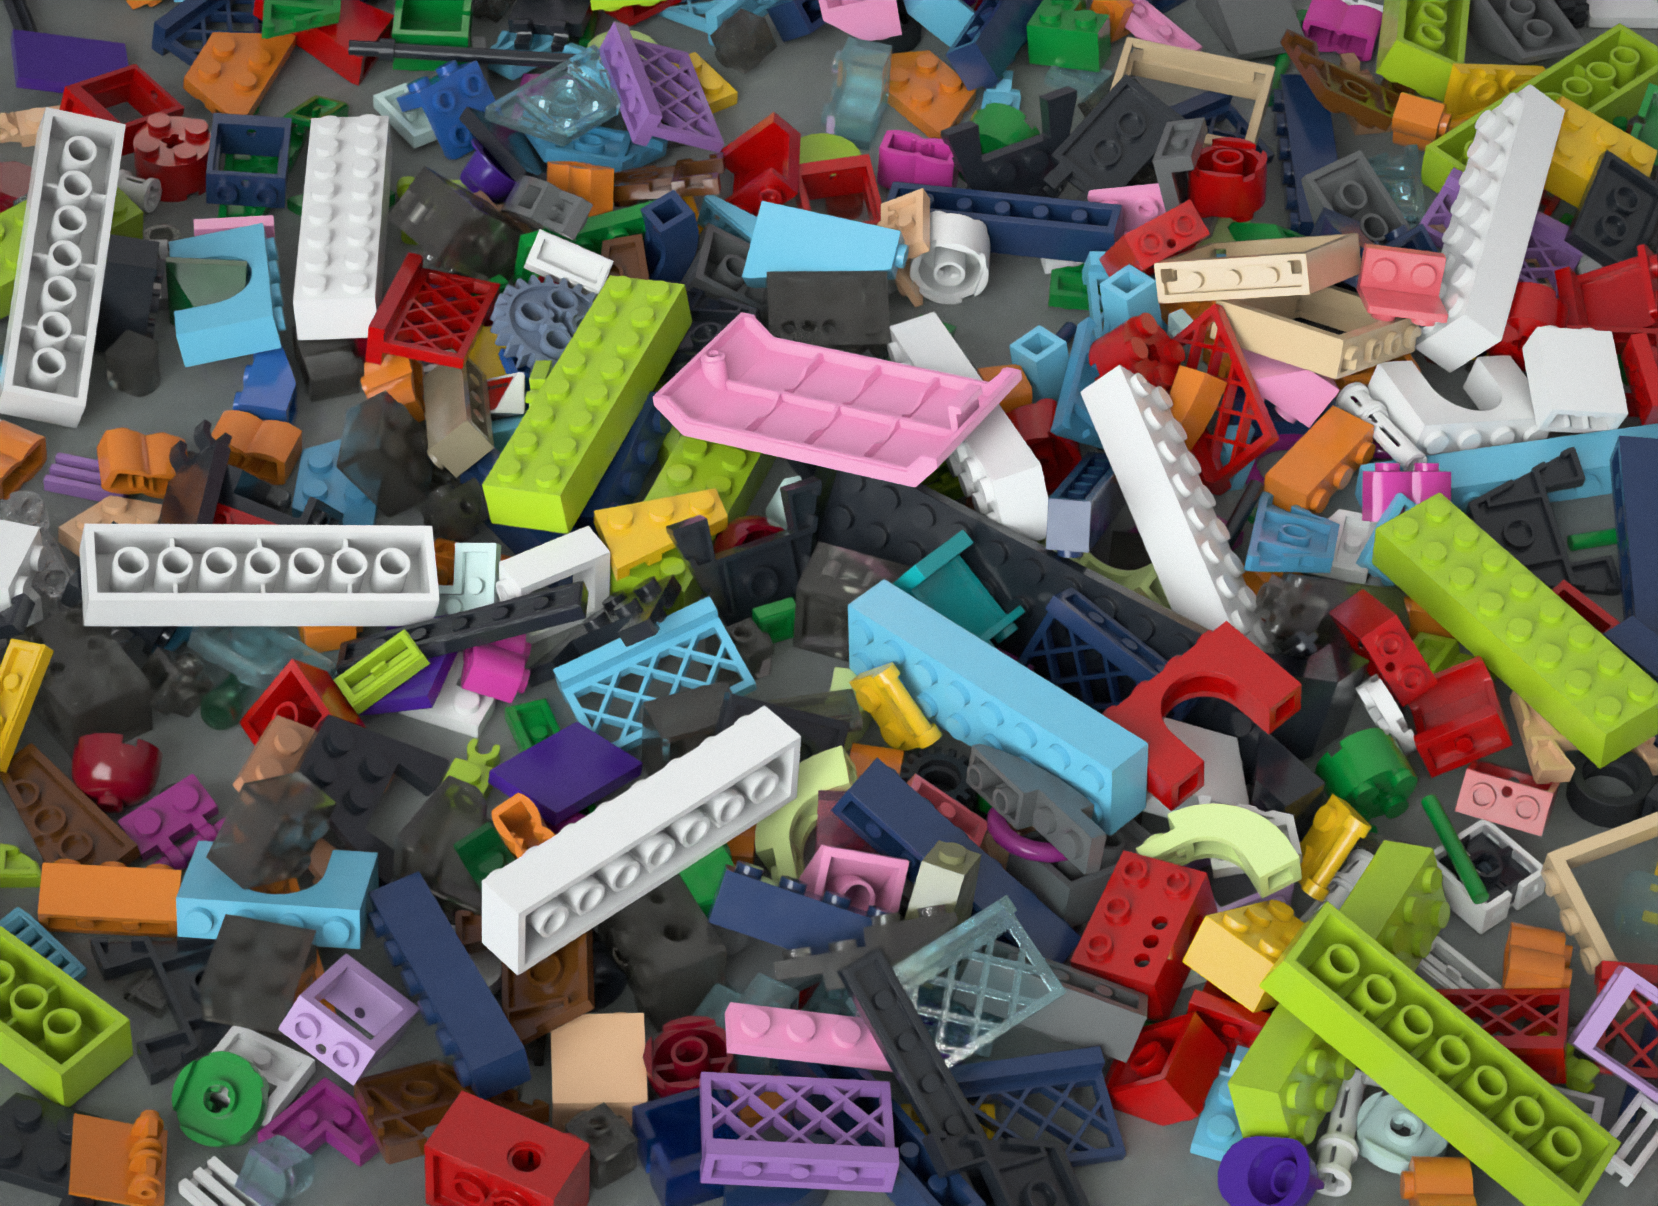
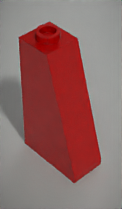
M255 0L253 15L262 21L264 0ZM341 0L339 23L291 34L296 36L295 44L350 83L359 86L376 64L379 57L349 55V40L379 42L380 38L391 39L394 15L359 0Z

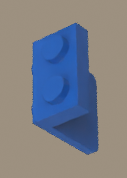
M456 60L447 62L435 69L437 73L435 77L428 79L427 76H423L408 83L406 86L409 91L396 98L402 112L420 107L423 108L444 155L449 160L458 159L475 149L471 140L477 138L459 120L467 106L504 119L477 60L460 65L457 64Z

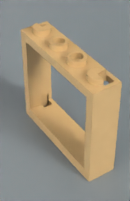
M1127 37L1111 89L1127 74L1129 77L1134 75L1256 100L1245 140H1249L1257 146L1271 96L1275 67ZM1207 133L1202 148L1212 146V139L1223 136Z
M1358 233L1208 243L1154 263L1158 304L1308 295L1360 274L1361 257ZM1216 249H1226V257H1217Z
M1334 285L1308 295L1216 300V304L1223 306L1240 348L1336 380L1414 352L1416 339L1421 336V328L1419 325L1411 322V319L1396 317L1394 321L1377 320L1370 313H1367L1358 293ZM1301 317L1346 333L1338 335L1292 319ZM1215 321L1212 323L1210 338L1215 339L1218 329Z
M1658 812L1547 853L1540 873L1546 884L1544 891L1549 897L1554 896L1559 905L1562 926L1569 936L1574 935L1581 948L1580 959L1582 965L1589 975H1595V967L1602 960L1617 962L1618 960L1570 869L1658 837ZM1637 996L1644 1004L1648 1001L1644 996ZM1627 998L1615 1015L1619 1024L1621 1025L1638 1008ZM1653 1003L1648 1009L1652 1012L1658 1010V1006ZM1641 1013L1632 1022L1645 1018V1016Z

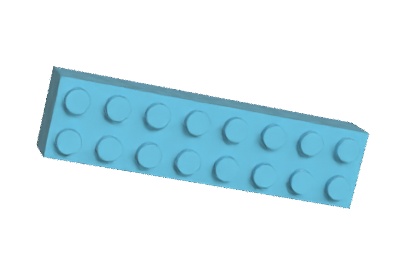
M885 579L848 604L849 669L857 676L862 672L893 662L900 672L898 678L927 720L935 723L949 732L953 738L963 741L970 747L980 743L1024 759L1061 779L1094 804L1092 821L1109 836L1146 808L1147 742Z

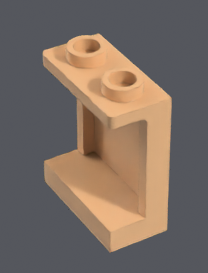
M644 1013L583 1014L551 1031L552 1128L561 1132L647 1131V1072L643 1061L645 1049Z

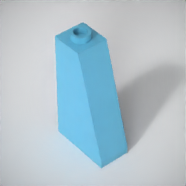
M762 201L742 278L747 287L751 288L896 279L898 268L904 269L908 258L909 245L905 244L904 237L901 231Z

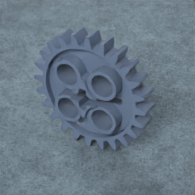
M531 275L528 284L519 278L514 287L509 284L506 286L504 293L499 294L490 317V320L493 321L490 331L491 333L498 334L495 344L497 346H507L503 356L505 358L515 356L518 359L515 365L517 369L525 365L530 367L529 376L531 375L535 360H552V368H554L593 304L596 294L594 292L587 295L582 294L581 284H577L573 289L569 288L566 278H562L559 284H554L550 275H546L543 283L535 275Z

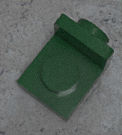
M491 822L485 823L453 845L466 872L481 893L482 880L486 879L495 869L503 868L516 860L503 843Z

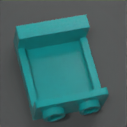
M961 530L915 564L892 584L995 647L990 639L994 638L998 644L1018 629L1013 621L1026 611L1021 605L1009 614H1006L959 555L973 544V541L966 532Z

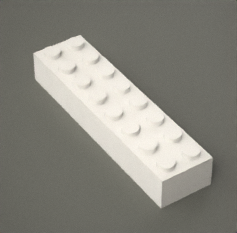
M1531 84L1518 93L1513 92L1509 94L1502 104L1492 111L1486 110L1478 118L1475 124L1476 135L1467 151V157H1469L1467 166L1459 179L1460 190L1450 210L1452 214L1451 221L1442 237L1444 245L1441 253H1444L1446 256L1439 298L1448 313L1447 323L1435 322L1434 326L1419 325L1421 336L1416 339L1415 349L1449 373L1502 341L1565 109Z
M49 107L45 108L37 131L0 374L1 414L71 428H77L86 407L126 124Z
M365 114L359 117L328 115L321 118H311L293 295L298 340L368 337V327L382 302L393 155L389 116Z
M935 311L889 327L892 343L887 344V348L892 362L982 380ZM998 404L948 456L946 463L952 477L958 476L965 497L972 496L976 512L1036 542L1045 539L1047 534L1048 495L1042 466Z
M1118 365L1080 393L1172 611L1213 631L1225 621H1228L1264 653L1276 654L1272 645L1275 641L1274 635L1269 626L1260 618L1257 608L1260 607L1259 600L1244 581L1242 576L1245 573L1244 566L1238 556L1231 551L1227 541L1230 539L1229 531L1215 514L1213 509L1216 505L1215 499L1209 489L1202 484L1198 475L1201 472L1200 464L1185 445L1184 441L1187 439V435L1182 425L1172 415L1170 408L1173 406V402L1170 396L1161 386L1155 387L1148 383L1140 373L1134 374Z
M84 524L79 549L84 626H408L434 619L440 602L432 526Z
M764 705L750 715L740 717L734 725L718 735L708 737L700 746L681 758L671 760L663 769L647 779L637 781L629 790L615 799L603 802L594 812L576 823L566 825L557 835L544 843L529 848L523 856L507 866L495 869L486 879L482 880V943L516 975H520L797 798L801 736Z

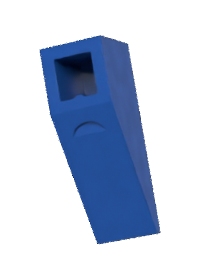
M282 343V348L253 354L254 362L252 365H246L243 376L244 388L242 392H236L233 410L251 413L263 421L277 420L294 425L298 414L296 381Z

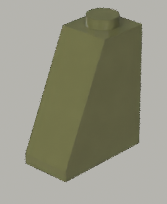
M939 840L922 860L902 926V932L891 963V967L899 979L932 990L966 947L982 854L967 850L958 843H946Z

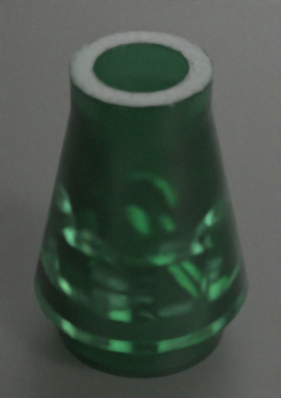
M232 671L222 682L203 696L200 703V714L202 720L209 727L215 730H226L239 723L247 694L252 686L249 676L241 671Z

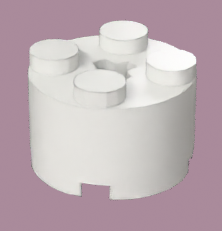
M942 211L930 213V251L911 259L910 278L912 283L915 281L918 285L919 293L936 303L958 304L962 303L963 298L972 294L976 297L985 289L989 279L990 238L986 225L980 220H974L961 214L945 213Z

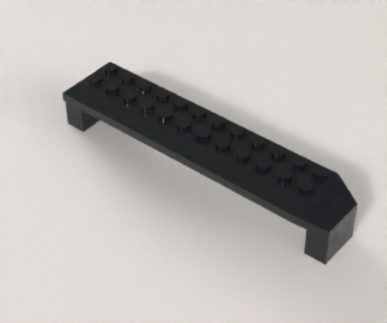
M822 466L816 467L814 477L821 480L822 490L821 495H817L815 515L819 517L817 532H814L812 535L810 555L814 557L813 565L825 571L829 565L839 567L841 570L839 578L861 590L870 576H875L881 581L885 579L892 584L915 564L958 532L964 530L973 541L972 545L959 554L1006 614L1012 612L1019 605L1026 611L1013 621L1018 629L999 644L994 638L990 639L996 649L1000 648L1020 658L1048 613L1045 608L1053 595L1070 587L1084 595L1167 661L1176 655L1182 656L1196 644L1202 634L1209 630L1069 558L1058 556L1057 552L1046 549L1045 546L921 483L916 487H911ZM1056 620L1051 628L1054 646L1072 645L1068 628ZM1331 642L1308 658L1266 653L1302 684L1301 709L1270 733L1300 761L1312 757L1343 735L1358 695L1355 688L1362 684L1361 682L1370 662L1334 642ZM1043 643L1041 644L1039 649H1044ZM1095 649L1083 650L1088 673L1105 671L1103 658L1100 653ZM1073 651L1057 653L1061 677L1078 675ZM1046 655L1034 656L1030 662L1034 666V673L1044 679L1051 678ZM1128 675L1117 676L1121 700L1131 695L1136 687V682ZM1107 678L1089 680L1094 703L1111 701ZM1079 681L1062 683L1065 692L1083 702ZM1203 697L1200 703L1191 709L1183 723L1236 737L1243 764L1245 785L1250 784L1258 736L1264 730L1233 704L1215 697ZM1098 709L1096 711L1102 714L1106 709ZM1170 710L1166 718L1172 719L1175 712Z

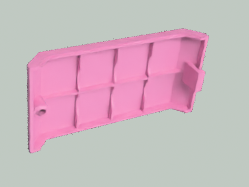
M741 312L653 396L654 406L684 436L916 487L948 458L1022 380V374L1019 369L1006 367L990 382L786 340L774 337L756 319L755 315Z

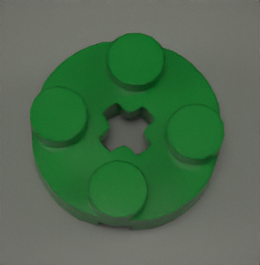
M226 1051L208 1053L211 1055L204 1056L198 1061L193 1060L180 1072L172 1092L173 1111L177 1112L181 1130L191 1140L212 1148L242 1146L259 1129L265 1118L269 1101V1082L261 1075L252 1062L242 1056ZM226 1087L229 1090L228 1097L230 1098V1103L227 1108L223 1107L219 1113H215L216 1104L210 1101V1097L213 1092L221 1093L223 1088Z

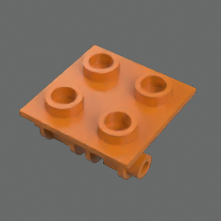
M144 1110L134 1124L75 1113L73 1116L69 1195L130 1206H164L168 1131L163 1130L164 1121L159 1113L155 1110Z

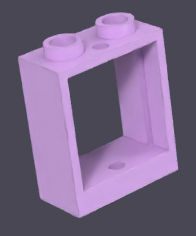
M346 953L299 995L278 1030L354 1086L400 1041L419 1012V1007ZM324 998L375 1037L372 1040L368 1039L321 1004L320 1001ZM319 1044H323L327 1051H321Z
M1618 965L1569 1037L1567 1043L1658 1104V1086L1657 1088L1595 1046L1632 990H1635L1658 1006V988L1626 966Z

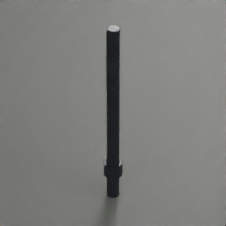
M380 38L379 42L349 40L348 48L349 55L379 57V61L395 62V58L435 61L456 60V62L467 63L477 60L478 63L577 69L578 54L396 43V39Z

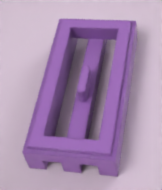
M59 452L55 457L56 464L52 463L49 468L50 475L46 474L43 480L44 491L99 502L110 495L128 498L130 495L111 493L101 488L98 460Z

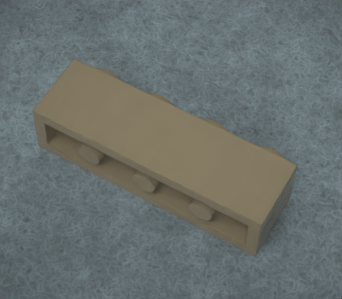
M469 357L463 369L438 365L423 377L424 417L427 426L425 433L428 438L427 453L439 469L447 468L456 478L494 449L487 377Z

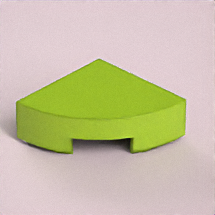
M0 843V888H40L41 872L38 863L20 852L19 847Z

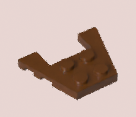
M1289 29L1285 31L1280 40L1281 45L1318 101L1321 102V105L1333 113L1340 114L1342 111L1353 116L1360 125L1366 128L1374 129V127L1387 131L1392 124L1393 114L1401 92L1411 95L1415 92V90L1407 86L1390 82L1383 78L1380 85L1325 61L1319 57L1316 41Z
M724 153L709 154L710 159L693 161L692 158L677 160L676 165L656 167V165L616 171L614 172V206L634 205L637 203V200H656L673 189L680 197L720 194L721 183L719 174H723L726 168Z
M467 910L455 911L456 934L468 954L489 950L482 943V916H476L472 911ZM592 929L520 975H516L501 961L502 1011L523 1046L595 1008Z
M436 1059L363 1077L354 1085V1098L385 1162L389 1165L425 1155L424 1145L427 1142V1137L422 1134L425 1128L440 1123L461 1091L474 1096L476 1094L470 1085L465 1088L462 1087L452 1065ZM509 1089L486 1099V1101L541 1124L549 1122L548 1103L539 1099L533 1100V1105L519 1101L518 1091Z

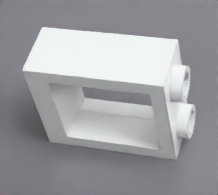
M586 526L500 561L499 581L496 583L499 602L528 595L532 591L573 575V583L584 581L589 592L586 618H588L590 615L603 608L602 602L609 597L610 551L592 529ZM585 619L527 633L526 642L533 644L581 624Z

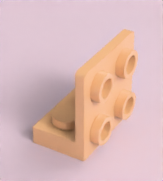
M921 188L882 203L881 221L877 223V226L901 231L905 244L909 245L906 265L904 269L898 268L895 283L900 294L903 297L907 296L915 308L923 305V295L919 293V287L915 281L912 283L910 278L911 259L930 251V198L925 190Z

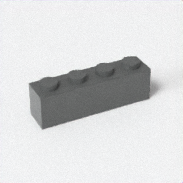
M976 932L973 934L956 974L952 1000L960 1002L963 1007L970 1011H985L999 1016L1012 1026L1032 1028L1047 1034L1051 1039L1062 1044L1073 1043L1084 1048L1100 1046L1104 1059L1111 1060L1115 1058L1126 1063L1147 1019L1148 995Z

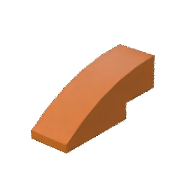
M1180 365L1169 394L1173 402L1170 410L1174 419L1182 425L1186 432L1187 439L1184 442L1190 452L1217 409L1227 382L1207 373Z

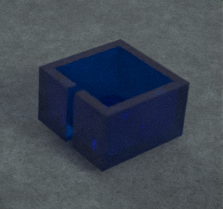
M700 1087L632 1106L631 1142L646 1174L650 1173V1183L660 1205L693 1206L723 1197L724 1184L700 1183V1165L702 1160ZM711 1089V1096L725 1108L732 1104L726 1090ZM725 1123L713 1131V1138L737 1140L741 1137Z

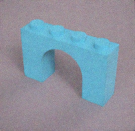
M263 223L169 242L170 257L247 261L249 283L235 296L213 304L174 311L176 337L185 367L282 348L280 331L287 330L282 309L284 301L280 287L281 276L277 263L279 256L275 238H267Z
M1128 264L1099 284L1104 313V326L1101 337L1128 319L1145 312L1151 314L1157 324L1163 329L1155 279ZM1038 325L1009 345L1012 364L1022 367L1032 387V404L1044 398L1053 399L1058 403L1069 361L1067 342Z
M198 841L176 896L178 937L361 949L369 924L367 913L373 911L368 892L379 888L378 853L333 850L323 878L314 886L295 893L266 894L243 886L244 853L242 843Z

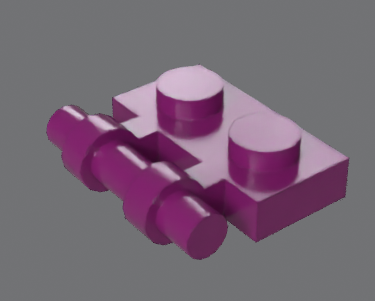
M193 773L117 821L118 826L138 845L141 853L140 857L143 861L159 852L162 858L152 864H164L172 867L173 870L182 871L188 868L187 862L191 860L198 841L222 842L221 840L235 832L233 825L227 817L222 818L213 825L207 822L219 814L218 806ZM192 830L196 833V836L179 847L173 844Z

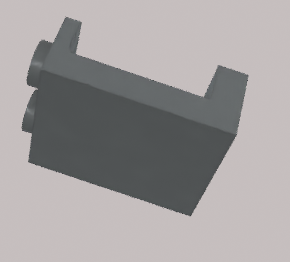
M1205 117L1166 123L1153 158V165L1166 212L1188 201V171L1195 169L1208 132ZM1219 217L1201 218L1210 233L1204 240L1212 237Z

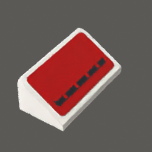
M517 372L487 379L491 420L524 414V373Z

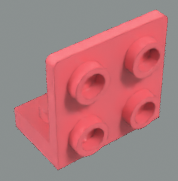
M1365 243L1356 290L1367 313L1381 321H1394L1396 317L1409 318L1411 322L1421 326H1434L1435 322L1447 323L1448 313L1439 298L1446 262L1444 253Z

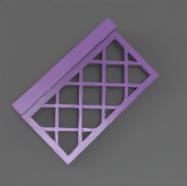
M614 21L598 52L632 142L647 146L651 137L654 136L720 153L724 142L688 52L632 38L627 24ZM672 63L678 64L679 67H680V69H679L678 67H676V66H675L674 64H672ZM661 119L670 126L662 124Z
M1454 167L1448 175L1444 186L1419 223V225L1423 223L1435 246L1441 249L1444 245V242H1442L1444 233L1429 227V225L1443 224L1446 230L1449 227L1452 214L1448 210H1451L1453 203L1457 199L1460 190L1459 179L1463 174L1462 171ZM1537 210L1518 282L1538 283L1536 279L1548 278L1553 290L1556 291V298H1559L1554 271L1568 266L1575 271L1583 256L1582 252L1564 241L1569 226ZM1525 259H1537L1541 267L1529 268Z
M701 1072L699 1080L702 1143L700 1183L892 1193L899 1167L898 1148H895L890 1082ZM711 1089L730 1090L739 1099L725 1108L711 1096ZM764 1092H777L787 1101L773 1110L760 1100L758 1096ZM811 1094L825 1095L834 1104L821 1113L805 1099ZM858 1097L879 1098L880 1107L868 1115L855 1105L853 1101ZM747 1105L764 1118L752 1128L735 1116ZM794 1108L811 1120L810 1123L799 1131L782 1118ZM841 1110L859 1123L848 1133H845L830 1120ZM725 1123L741 1137L737 1140L713 1138V1131ZM773 1125L788 1140L786 1142L765 1141L759 1135ZM821 1128L836 1142L834 1144H814L807 1137ZM868 1130L882 1142V1147L861 1146L855 1139Z

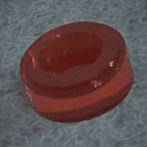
M863 193L825 197V210L830 216L852 220L863 212Z

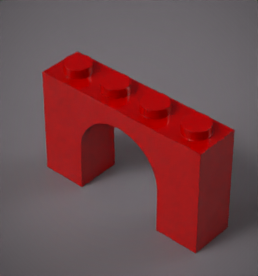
M1225 621L1214 631L1208 630L1202 634L1191 649L1182 656L1176 655L1171 658L1159 674L1150 681L1144 680L1139 683L1128 698L1117 706H1110L1102 715L1148 743L1147 791L1172 812L1204 786V760L1177 738L1163 721L1173 707L1195 697L1223 699L1236 706L1267 734H1270L1301 709L1302 684L1228 621Z

